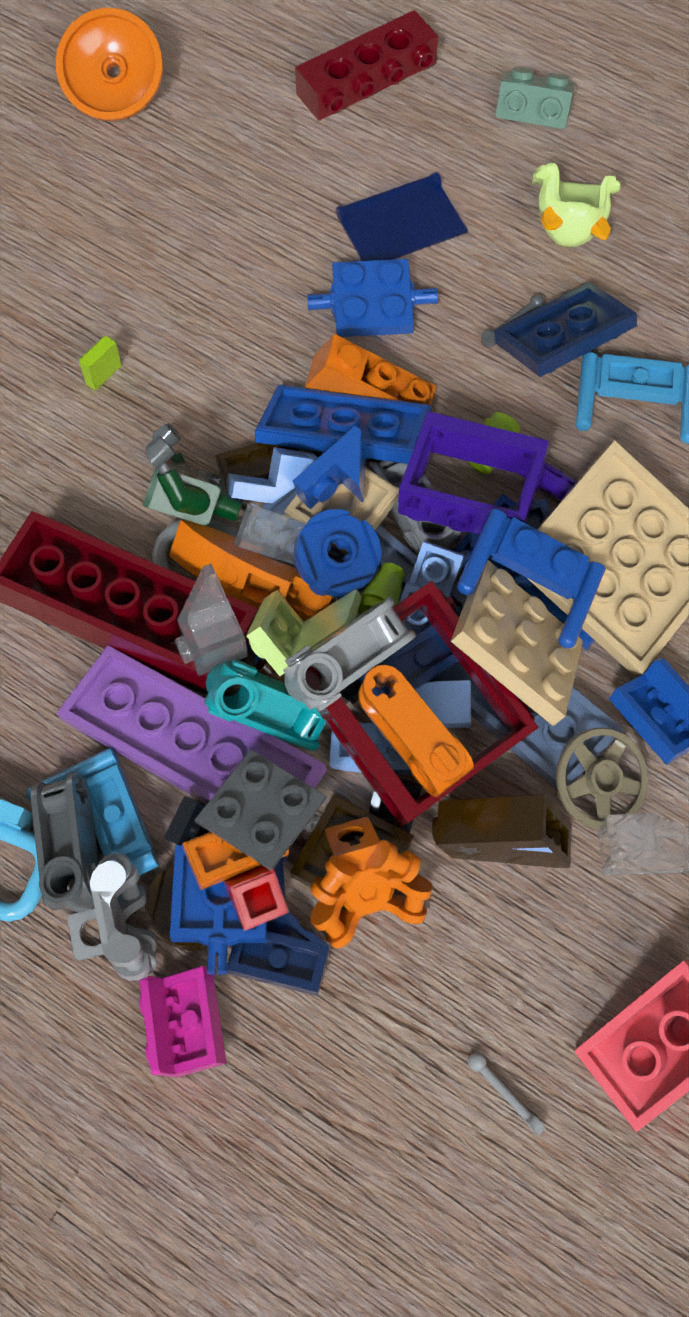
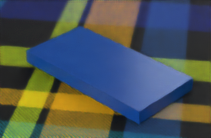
M278 385L255 429V441L257 443L326 452L356 425L362 432L366 448V458L408 464L427 411L432 412V406Z

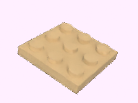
M488 560L474 592L471 595H467L451 642L552 726L566 717L583 640L578 637L573 648H563L559 644L558 638L564 624L547 610L540 599L530 596L519 587L508 572L498 569Z

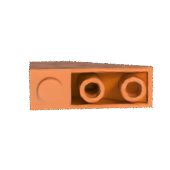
M334 334L314 354L305 387L308 389L432 406L436 386L337 334Z

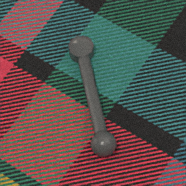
M532 296L527 306L495 330L545 304L543 296ZM486 330L482 333L481 343L483 346L492 347L496 344L495 330Z

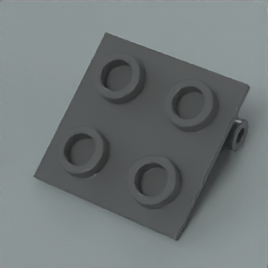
M250 750L196 817L195 822L272 871L302 830L306 829L312 832L320 820V816L316 812L325 802L327 796L253 750Z

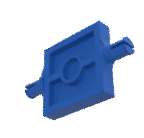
M408 259L332 263L333 283L330 293L307 294L308 311L331 309L336 322V334L340 337L413 334V312L415 305L438 304L437 287L414 289L409 275Z
M175 845L170 939L172 942H198L208 946L206 973L216 975L218 956L219 975L227 974V947L238 943H267V922L244 931L224 882L200 890L183 850V845Z

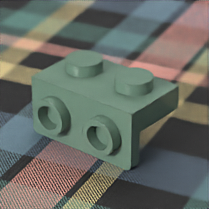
M515 67L512 69V72H505L500 85L496 109L497 118L559 129L566 127L570 105L574 96L575 82H569L568 76L557 73H550L547 78L533 75V70L522 67Z

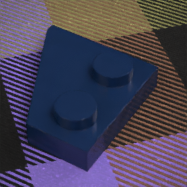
M289 912L267 921V943H238L233 945L227 964V974L318 996L330 946L316 934L305 929L299 923V920Z

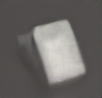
M248 503L234 544L241 548L295 565V539L307 522L279 511L274 512Z

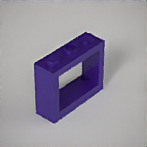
M427 411L399 487L398 514L408 516L415 521H428L448 526L458 532L467 531L479 535L491 509H499L507 515V518L512 519L514 517L527 524L545 468L549 441ZM433 453L526 475L516 511L421 487Z

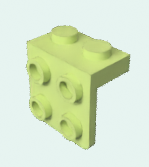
M276 590L264 598L246 636L255 654L262 659H266L277 674L281 676L284 674L283 669L288 666L285 662L287 658L307 645L311 649L354 620L359 614L358 608L362 596L357 590H353L303 622L280 592Z

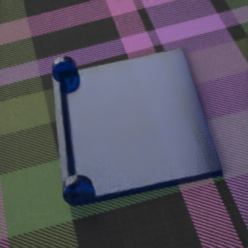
M438 172L363 200L336 207L337 217L361 261L393 260L468 233L466 226L442 188V181Z

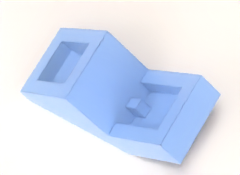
M274 447L268 479L228 473L226 491L232 498L273 504L295 488L293 480L318 457L313 453Z

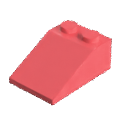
M683 960L574 1051L635 1132L641 1130L689 1092V960Z

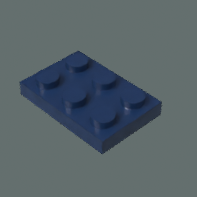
M588 282L494 331L496 344L537 376L542 377L637 327V313L593 283Z

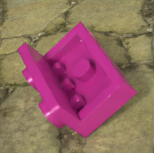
M205 966L165 978L146 976L139 980L141 990L139 1007L144 1016L147 1038L145 1055L153 1075L181 1077L227 1064L214 975L207 974V967Z

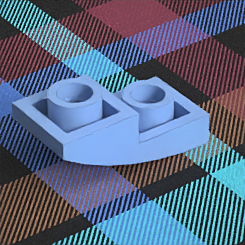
M424 541L410 581L405 585L400 602L430 581L434 583L438 590L440 589L446 598L450 597L466 555ZM422 610L403 622L407 630L413 629L417 634L432 626Z

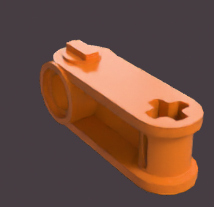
M378 665L366 674L358 693L362 709L407 763L417 781L428 793L434 797L440 796L474 769L473 760L465 747L446 729L401 672L389 665ZM375 686L379 689L387 686L390 689V693L388 696L383 693L377 697L373 694Z

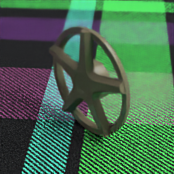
M601 727L585 730L568 740V744L562 751L557 764L556 786L558 792L556 796L575 820L591 828L610 829L620 826L631 819L643 803L648 785L647 767L641 751L628 736L620 731ZM600 735L616 738L602 759H597L583 743L591 737ZM627 746L638 761L641 782L623 776V772L618 765ZM574 752L585 769V775L566 786V769L569 759ZM618 792L638 795L632 807L624 815L614 820L611 819V796ZM589 793L593 794L596 801L598 820L591 819L581 813L571 799Z

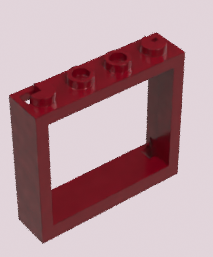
M432 581L395 605L393 609L402 622L422 610L510 732L472 758L474 769L440 796L434 797L430 793L425 792L414 800L341 697L320 711L319 714L400 827L412 821L539 728L526 703L517 698L514 693L451 642L459 617L454 612L456 606L451 596L446 598ZM309 666L305 673V680L311 689L317 691L321 685V676L315 668Z

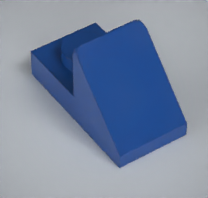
M355 425L293 480L299 499L309 509H312L318 502L328 500L335 493L340 483L361 502H364L366 448L361 430Z

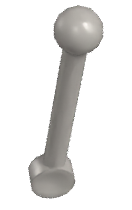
M475 1052L468 1057L469 1068L480 1072L523 1118L532 1132L539 1136L546 1129L545 1126L535 1115L527 1110L486 1065L485 1056Z

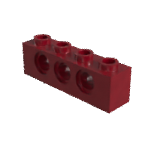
M413 10L296 66V95L316 119L320 121L436 64L438 35Z

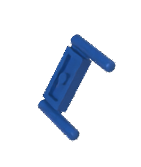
M491 509L457 584L458 591L463 595H471L474 592L488 558L492 555V560L566 599L570 597L574 599L558 638V642L563 648H573L606 568L598 562L588 561L589 557L514 517L512 519L507 518L503 511Z

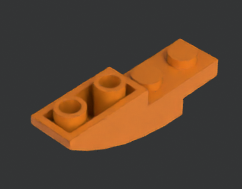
M180 519L169 556L184 569L214 589L256 608H260L265 597L278 590L298 616L305 621L327 608L332 599V596H320L312 592L296 568L260 555V546L214 528Z

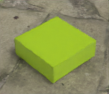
M106 335L79 359L85 384L95 391L122 366L116 342Z

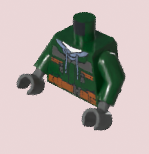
M170 423L162 425L153 433L152 441L145 449L146 455L155 467L143 506L204 526L209 525L212 514L236 522L243 499L232 498L229 493L221 491L223 478L187 464L182 453L177 454L172 448L181 440V436Z

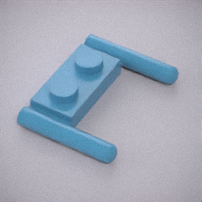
M592 352L582 356L575 423L578 430L587 431L591 428L595 392H598V396L672 405L682 402L680 440L685 444H689V365L682 367V363L603 354L602 357H598Z
M112 747L41 781L48 785L65 780L69 773L80 772L89 787L95 834L104 857L113 852L124 853L129 857L131 864L136 866L139 876L160 866L124 771L119 765V758ZM32 786L29 787L26 792L27 798L30 802Z

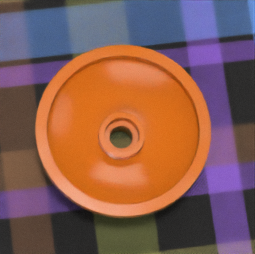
M100 8L81 15L66 29L57 48L56 73L65 96L79 111L94 119L118 121L136 115L155 97L163 76V57L158 40L143 20L122 9ZM113 67L120 68V73L116 77L109 76V71Z

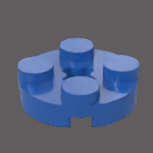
M342 509L322 511L311 517L295 539L294 562L301 578L309 585L311 591L317 595L344 597L353 590L359 592L376 574L382 556L378 535L373 527L364 519L360 521L356 517L350 516L351 512ZM336 543L338 549H346L348 555L342 559V563H337L335 559H331L328 556V552L331 550L330 544Z

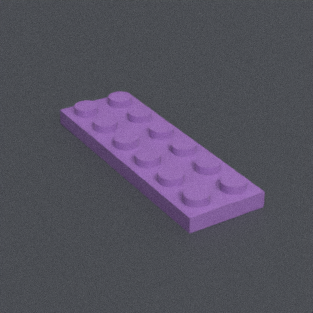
M108 645L57 712L61 721L106 747H112L118 754L205 804H208L250 750L263 756L313 788L317 787L327 771L324 763L272 735L234 720L230 722L208 713V706L204 703L205 698Z

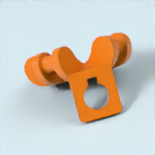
M368 817L325 829L333 855L325 864L326 875L315 878L310 885L311 893L319 900L311 912L310 920L317 930L326 931V940L333 948H342L352 940L356 926L363 916L383 910L391 912L404 922L410 924H421L425 921L427 908L424 906V901L431 897L433 885L429 880L417 874L420 868V858L410 851L399 853L393 843L387 840L380 841ZM351 832H361L364 834L359 839L360 844L350 846L349 842L340 841V838ZM394 888L407 896L393 895ZM344 905L346 909L340 913L341 908Z

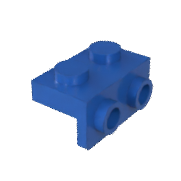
M661 657L655 660L643 675L618 687L608 699L648 743L651 749L668 765L689 752V685Z

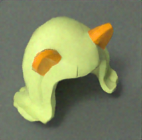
M548 163L538 167L536 172L533 173L532 185L542 186L539 194V212L541 223L547 235L556 244L563 247H579L594 236L601 240H607L611 230L607 221L611 210L610 194H615L621 189V182L616 180V176H605L601 185L559 181V169L555 163Z

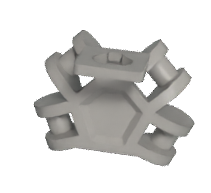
M113 852L105 856L92 873L90 888L94 908L71 914L67 918L75 959L79 961L105 955L121 978L129 981L140 980L155 970L156 954L154 952L157 947V940L155 934L150 930L135 928L127 924L125 920L134 911L147 903L148 896L145 888L137 884L140 876L136 866L131 864L129 857L121 852ZM97 919L101 944L88 946L82 939V929L88 921Z

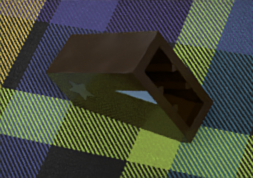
M545 795L439 800L438 815L432 821V836L435 845L451 858L552 868H570L572 825Z

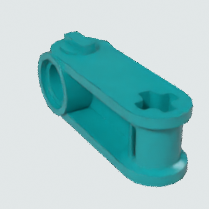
M236 659L224 661L213 667L209 672L206 680L208 694L204 700V703L208 706V713L230 722L234 720L304 749L316 751L319 748L320 742L318 738L326 722L316 708L309 710L305 703L294 700L288 693L285 683L259 673L255 667ZM231 685H241L240 690L233 696H223L224 691Z

